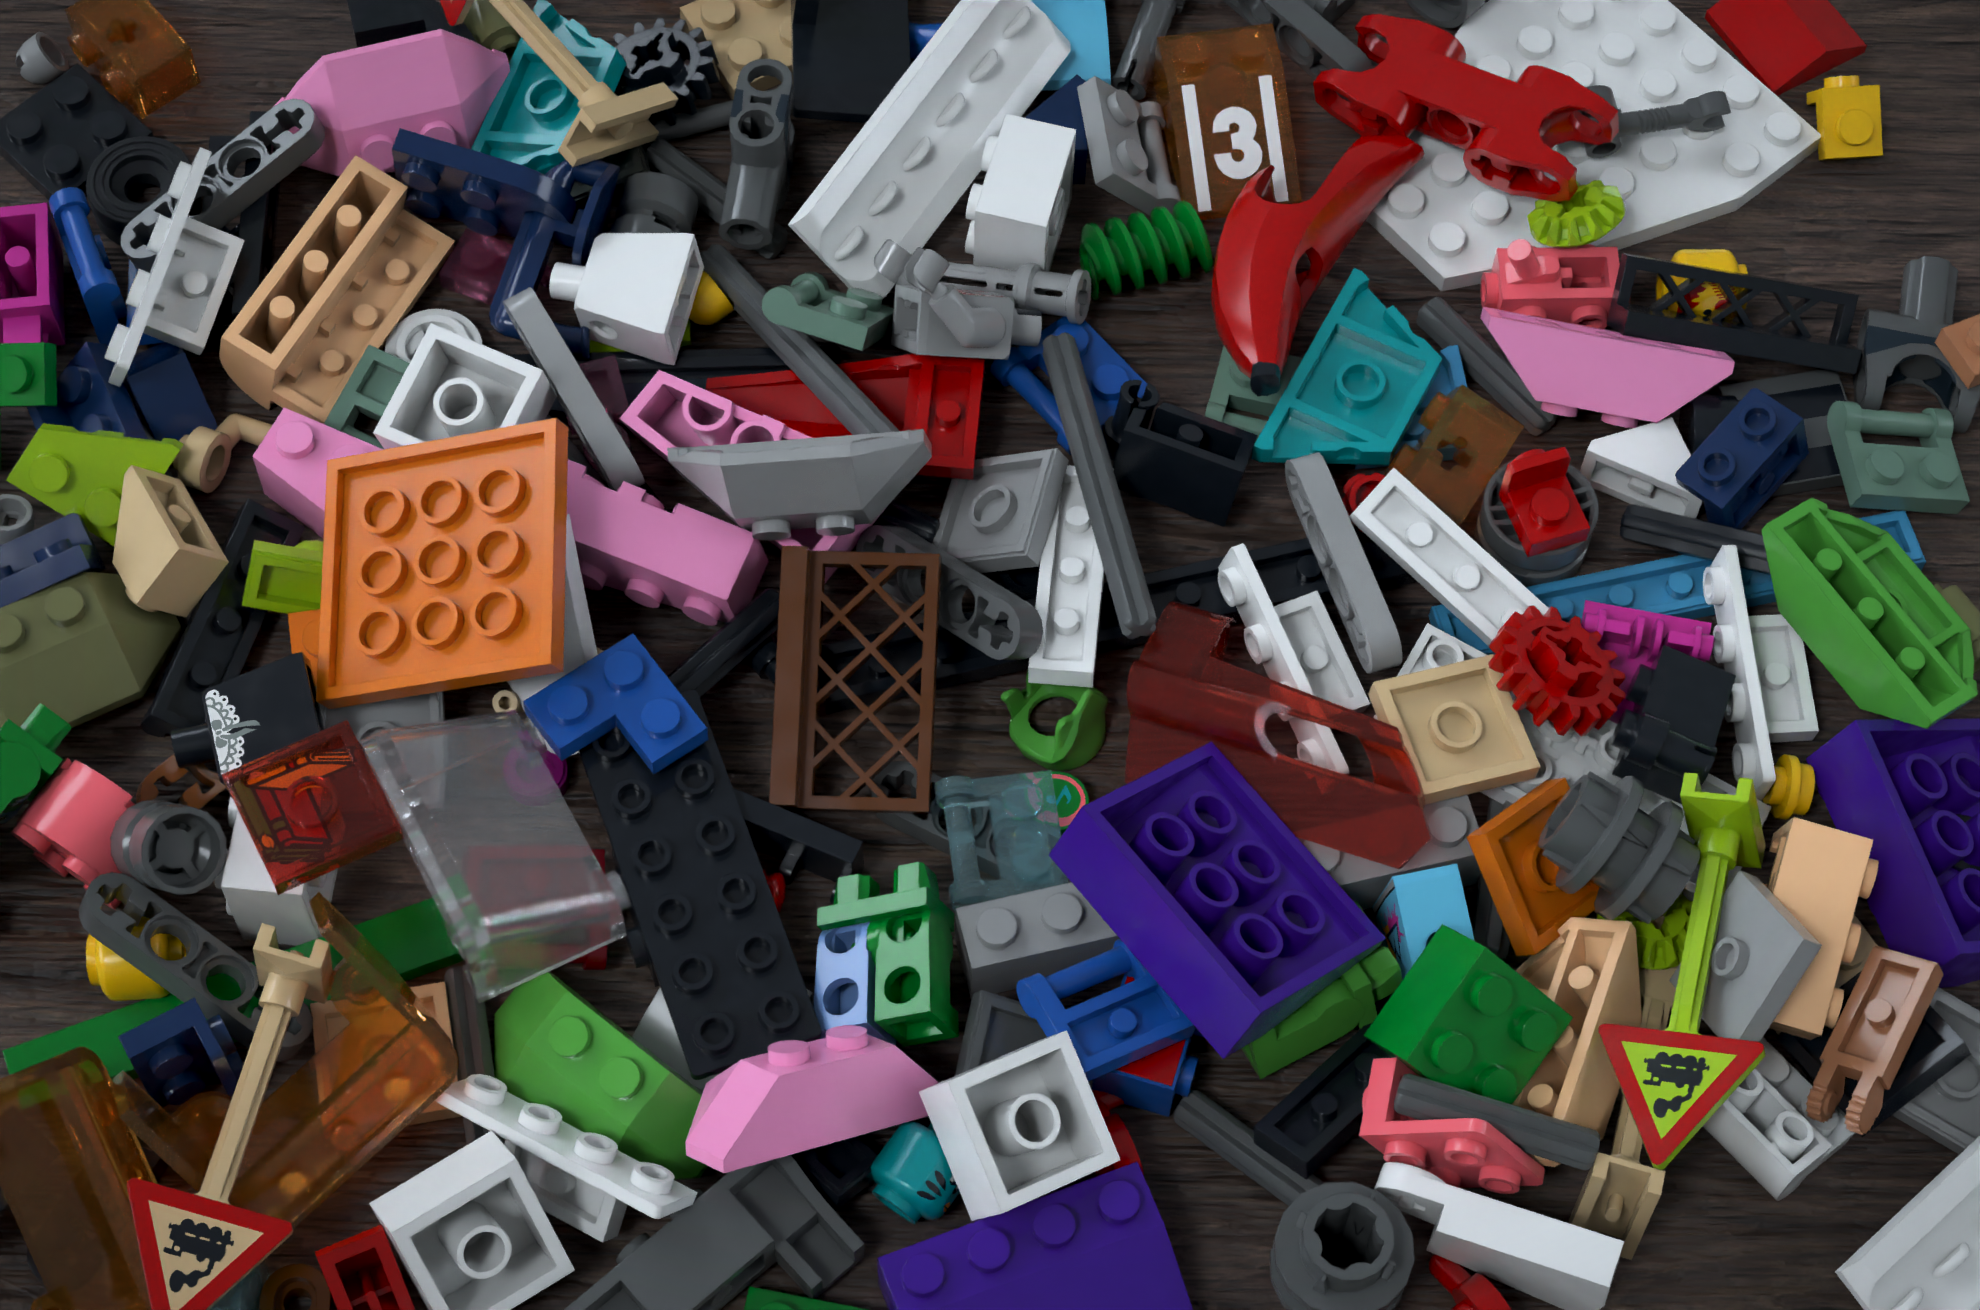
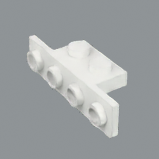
M200 147L192 165L180 161L167 195L178 199L171 218L159 215L146 248L157 253L150 273L138 269L125 302L136 307L129 328L117 324L104 357L115 362L108 383L118 387L121 386L131 366L143 333L197 355H201L206 345L245 241L188 217L212 154L209 150Z
M1243 543L1233 546L1218 566V584L1221 594L1230 607L1236 606L1246 627L1244 629V640L1247 650L1254 662L1263 664L1271 681L1270 695L1275 711L1283 721L1289 720L1299 742L1297 744V755L1303 771L1310 779H1316L1323 795L1332 792L1349 774V768L1329 725L1364 712L1370 705V702L1318 591L1273 606L1246 546Z
M1722 545L1711 566L1706 567L1704 570L1703 593L1706 603L1714 605L1717 620V625L1713 630V654L1717 663H1724L1725 671L1736 675L1724 714L1727 722H1734L1737 740L1732 751L1734 777L1737 782L1739 778L1753 779L1756 799L1762 801L1776 780L1770 743L1812 741L1819 732L1803 640L1781 614L1748 616L1736 545Z
M473 1074L466 1079L439 1087L436 1097L437 1103L489 1131L492 1130L496 1135L506 1139L504 1145L517 1159L545 1212L602 1243L618 1236L627 1205L651 1218L661 1219L694 1204L697 1192L675 1181L674 1174L667 1168L654 1163L639 1162L618 1151V1145L612 1139L597 1133L583 1132L562 1121V1115L557 1110L543 1104L528 1103L507 1092L506 1084L499 1079L488 1075Z

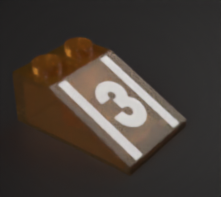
M1268 23L1157 37L1153 83L1157 101L1163 108L1166 123L1164 132L1181 201L1189 202L1201 220L1227 217L1246 183L1256 173L1273 165L1275 169L1271 175L1270 187L1276 201L1279 204L1301 203L1302 198L1285 74L1273 24Z

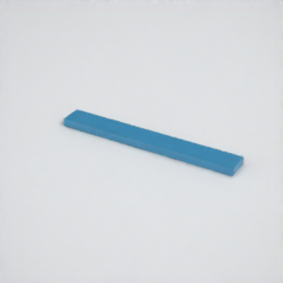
M1896 510L1859 518L1887 531L1922 571L1926 560L1906 511ZM1685 554L1526 587L1548 608L1551 606L1556 607L1561 615V619L1565 622H1569L1574 616L1579 617L1582 621L1585 600L1687 619L1715 615L1714 605L1706 603L1703 593L1704 570L1706 567H1710L1713 561ZM1740 568L1747 608L1776 602L1771 575ZM1443 604L1431 607L1429 620L1432 626L1487 655H1495L1487 644Z

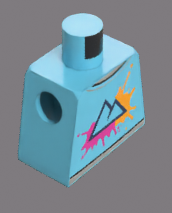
M1457 863L1392 876L1372 906L1377 928L1386 937L1382 944L1386 948L1388 947L1398 962L1402 980L1442 924L1474 940Z

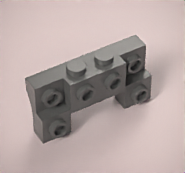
M788 1155L728 1172L705 1192L701 1189L694 1190L697 1192L693 1205L670 1214L672 1220L650 1237L648 1233H644L628 1243L616 1258L618 1265L564 1310H720L775 1262L785 1270L809 1298L816 1299L865 1257V1244L817 1191L795 1159Z

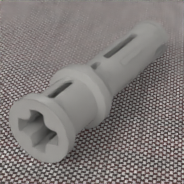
M949 262L950 266L939 281L944 286L953 284L957 289L995 292L1014 298V308L1039 310L1041 314L1067 317L1070 324L1077 325L1084 322L1091 300L1090 273L1082 269L1075 270L1073 274L1041 271V267L1034 263L1022 265L1016 271ZM955 278L986 282L987 286L977 287L947 283V279ZM1013 286L1012 291L1006 290V287ZM1046 292H1062L1063 295L1061 297L1048 296Z

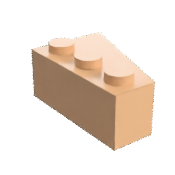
M1796 817L1790 819L1773 833L1769 851L1776 853L1768 885H1764L1822 946L1769 1028L1812 1040L1822 1036L1824 1026L1831 1029L1835 1027L1844 998V990L1835 987L1841 961L1849 964L1852 962L1861 935V925L1852 922L1858 897L1868 899L1878 871L1879 861L1869 858L1873 839Z

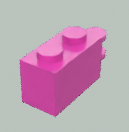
M48 203L0 207V343L45 342L56 344V346L65 345L63 243Z

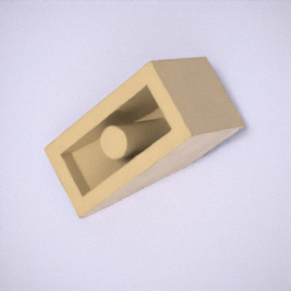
M134 465L128 468L124 474L112 563L126 586L125 591L128 598L135 605L148 612L162 611L187 617L229 561L181 479Z

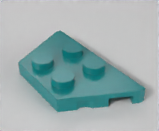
M537 0L533 12L597 82H605L615 92L627 64L618 50L600 37H592L587 28L574 19L569 21L564 18L548 1ZM521 37L509 63L510 72L493 100L471 150L526 166L545 175L550 169L565 160L558 149L580 110L578 107L579 100Z
M1354 268L1256 440L1253 446L1252 459L1258 462L1286 463L1287 460L1319 452L1326 464L1389 465L1436 379L1443 358L1424 338L1418 337L1411 331L1409 321L1394 305L1386 308L1368 288L1369 278L1363 271Z

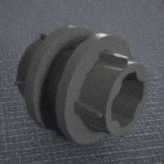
M1590 771L1587 775H1583L1557 804L1542 830L1538 845L1544 850L1542 855L1559 867L1555 878L1556 887L1567 894H1574L1590 880L1600 887L1594 903L1597 914L1607 920H1613L1626 911L1641 921L1650 924L1651 920H1656L1670 908L1687 885L1698 864L1701 854L1700 848L1694 845L1695 840L1680 830L1684 817L1681 807L1672 801L1663 802L1648 815L1639 809L1644 793L1643 782L1631 775L1625 776L1613 785Z
M1327 1182L1301 1193L1283 1212L1269 1255L1271 1284L1286 1310H1394L1400 1302L1415 1261L1413 1235L1400 1209L1379 1191L1355 1182ZM1337 1247L1351 1251L1361 1262L1354 1263L1343 1270L1332 1266L1321 1254L1330 1253Z

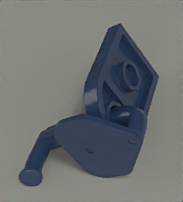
M401 128L392 147L396 180L408 187L405 205L412 212L426 218H438L441 215L461 221L469 229L482 235L494 236L500 233L516 238L491 303L489 319L492 327L498 333L522 341L505 310L503 301L529 287L535 293L537 292L555 242L573 247L572 264L586 266L594 239L606 232L620 167L600 160L572 167L565 159L544 175L514 162ZM574 182L592 186L584 210L577 207L576 201L570 194ZM553 322L570 352L582 355L583 359H589L590 329L585 326L581 328Z

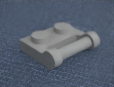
M1096 76L1079 85L1077 90L1095 185L1148 215L1158 206L1167 208L1172 214L1174 205L1181 201L1179 188L1171 182L1161 132L1166 125L1162 106L1154 101L1139 103L1126 91L1118 90Z

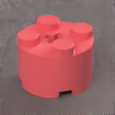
M67 757L18 818L11 834L34 850L32 855L62 877H66L68 873L72 874L85 884L83 888L87 890L91 881L98 876L111 872L121 873L111 856L110 837L116 821L127 808L135 805L131 801L133 796L89 766L77 760L72 762ZM114 899L111 903L105 905L116 910L121 901Z

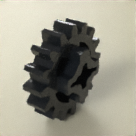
M658 18L651 29L645 30L644 26L638 22L634 24L633 35L629 37L620 33L613 35L617 45L615 48L627 63L614 92L617 96L664 82L679 98L674 107L651 114L648 120L653 126L656 125L658 119L665 118L670 126L676 125L677 113L684 111L687 114L694 115L697 113L694 104L696 99L710 100L713 94L709 84L719 82L720 80L716 68L719 62L711 40H706L704 32L700 27L689 31L686 20L680 19L672 28H667L664 18ZM686 59L690 61L689 65L684 64ZM622 82L626 84L623 89L620 87Z

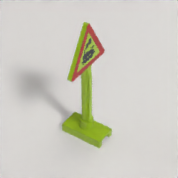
M1684 773L1680 798L1689 836L1695 840L1694 845L1700 848L1701 854L1698 861L1700 867L1668 1028L1657 1030L1607 1023L1601 1024L1598 1028L1601 1041L1653 1168L1659 1170L1666 1168L1765 1057L1764 1045L1761 1042L1699 1034L1711 969L1712 952L1715 947L1728 873L1736 866L1762 868L1766 845L1753 779L1739 778L1736 795L1702 792L1698 774Z

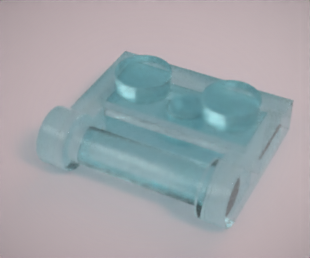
M1051 770L977 779L961 775L950 776L940 779L935 783L936 803L939 808L944 809L954 882L948 889L950 904L953 910L956 911V908L1068 883L1067 876L1049 857V853L1061 838ZM989 807L999 880L986 881L980 878L970 808Z

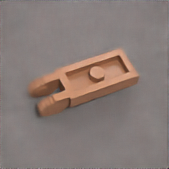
M1880 946L1873 947L1819 1058L1822 1065L1807 1096L1806 1112H1808V1117L1823 1123L1825 1121L1828 1122V1119L1832 1118L1836 1106L1839 1105L1843 1097L1845 1077L1857 1080L1858 1083L1853 1091L1852 1099L1846 1108L1847 1111L1844 1116L1846 1118L1844 1123L1846 1124V1129L1861 1135L1867 1134V1131L1871 1130V1126L1874 1125V1120L1878 1117L1883 1105L1884 1089H1890L1944 975L1937 962Z

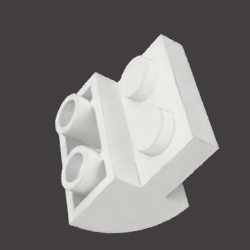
M1762 1038L1760 1042L1764 1045L1765 1057L1703 1127L1777 1201H1780L1792 1193L1808 1174L1842 1148L1855 1132L1846 1129V1124H1844L1846 1119L1836 1108L1835 1113L1832 1114V1118L1828 1119V1122L1825 1121L1823 1123L1807 1116V1096L1813 1086L1771 1044Z

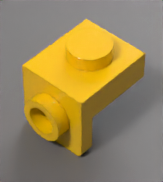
M1858 75L1824 78V88L1806 93L1807 105H1816L1817 131L1821 134L1818 144L1819 161L1883 156L1880 85L1860 86Z

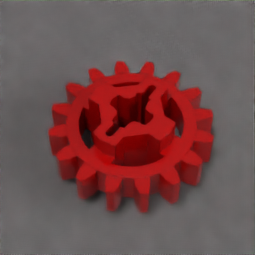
M1534 605L1529 606L1522 615L1514 612L1489 645V648L1495 653L1488 662L1489 668L1504 675L1496 684L1498 690L1512 691L1517 697L1512 705L1516 711L1523 710L1524 708L1533 714L1534 725L1538 727L1546 719L1552 721L1558 735L1564 736L1571 727L1581 737L1586 736L1593 727L1598 730L1601 729L1618 710L1617 706L1626 696V693L1619 688L1626 679L1625 673L1610 666L1618 657L1615 651L1601 650L1597 643L1602 635L1598 631L1591 633L1581 627V619L1577 616H1574L1569 622L1563 621L1556 607L1551 606L1544 615Z

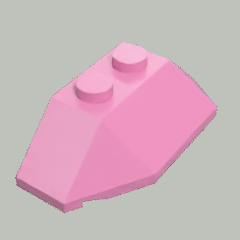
M443 29L323 55L297 81L286 97H282L275 105L290 99L304 100L311 105L325 128V139L322 146L300 166L340 176L354 156L357 155L384 173L395 171L392 147L400 128L471 149L493 100L510 72L506 53L496 49L489 50L472 40ZM294 126L288 131L295 134L300 129Z
M1483 307L1480 318L1527 390L1536 401L1542 402L1541 410L1566 417H1577L1578 409L1601 412V421L1625 428H1636L1639 420L1658 423L1733 373L1735 364L1731 357L1721 351L1626 336L1616 331L1489 307Z
M843 1025L833 1027L826 1031V1038L810 1042L799 1040L775 1042L768 1046V1053L741 1059L706 1083L685 1142L686 1156L722 1173H727L924 1118L928 1114L919 1091L939 1082L896 1045L868 1035L867 1029L861 1026Z

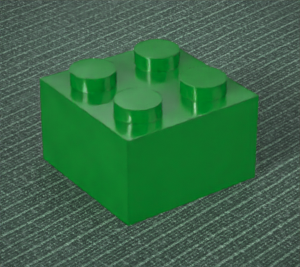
M1442 924L1363 1036L1392 1058L1397 1057L1420 1077L1512 1105L1573 1017L1487 947Z

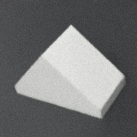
M1672 417L1663 419L1658 423L1653 422L1591 440L1580 472L1588 479L1594 489L1629 504L1645 506L1695 519L1703 503L1701 499L1677 484L1675 474L1691 454Z

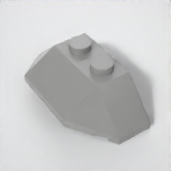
M924 429L667 448L668 461L675 470L738 527L751 531L752 537L758 540L786 539L791 537V529L816 528V533L820 535L840 536L855 532V525L872 524L932 457V444Z

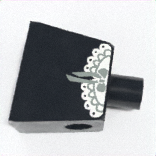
M303 652L291 654L202 692V701L207 722L171 730L172 747L178 767L181 769L215 761L220 782L228 788L235 783L244 781L247 764L273 767L307 752L330 751L320 705L316 702V685L311 662ZM335 776L330 778V782L336 781Z

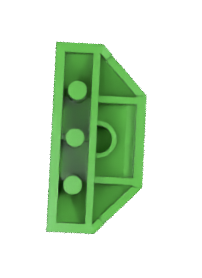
M1813 497L1768 522L1761 531L1778 611L1859 709L1928 729L1972 701L1978 695L1977 682L1973 680L1974 657L1970 628L1887 531L1850 514L1830 510L1827 508L1826 503Z
M534 963L494 1014L495 1078L505 1083L507 1092L528 1103L543 1104L557 1110L562 1115V1121L583 1132L597 1133L612 1139L618 1145V1151L635 1160L654 1163L667 1168L674 1174V1180L700 1178L709 1166L686 1156L685 1142L702 1092L540 963Z

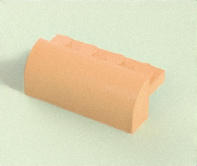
M357 155L354 156L222 335L219 357L223 368L236 385L254 401L268 410L275 403L282 408L285 407L322 424L326 421L368 345L383 350L387 338L397 324L408 315L452 253L455 240L403 209L408 189L406 185Z

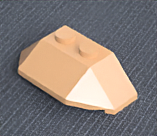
M1570 917L1558 929L1560 937L1536 955H1531L1516 970V972L1573 1018L1512 1105L1596 1130L1600 1134V1140H1602L1620 1085L1601 1041L1598 1028L1604 1023L1632 1027L1641 1026L1642 1011L1636 928L1631 921ZM1527 1153L1543 1166L1556 1167L1561 1164Z

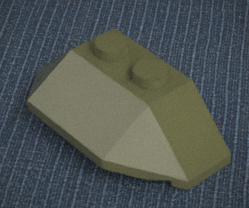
M83 572L1 607L0 728L8 719L20 727L39 703L45 705L73 728L143 697L163 666L172 645H176L183 633L177 616L162 611L148 612L141 609L128 598L125 591L126 586L119 574Z

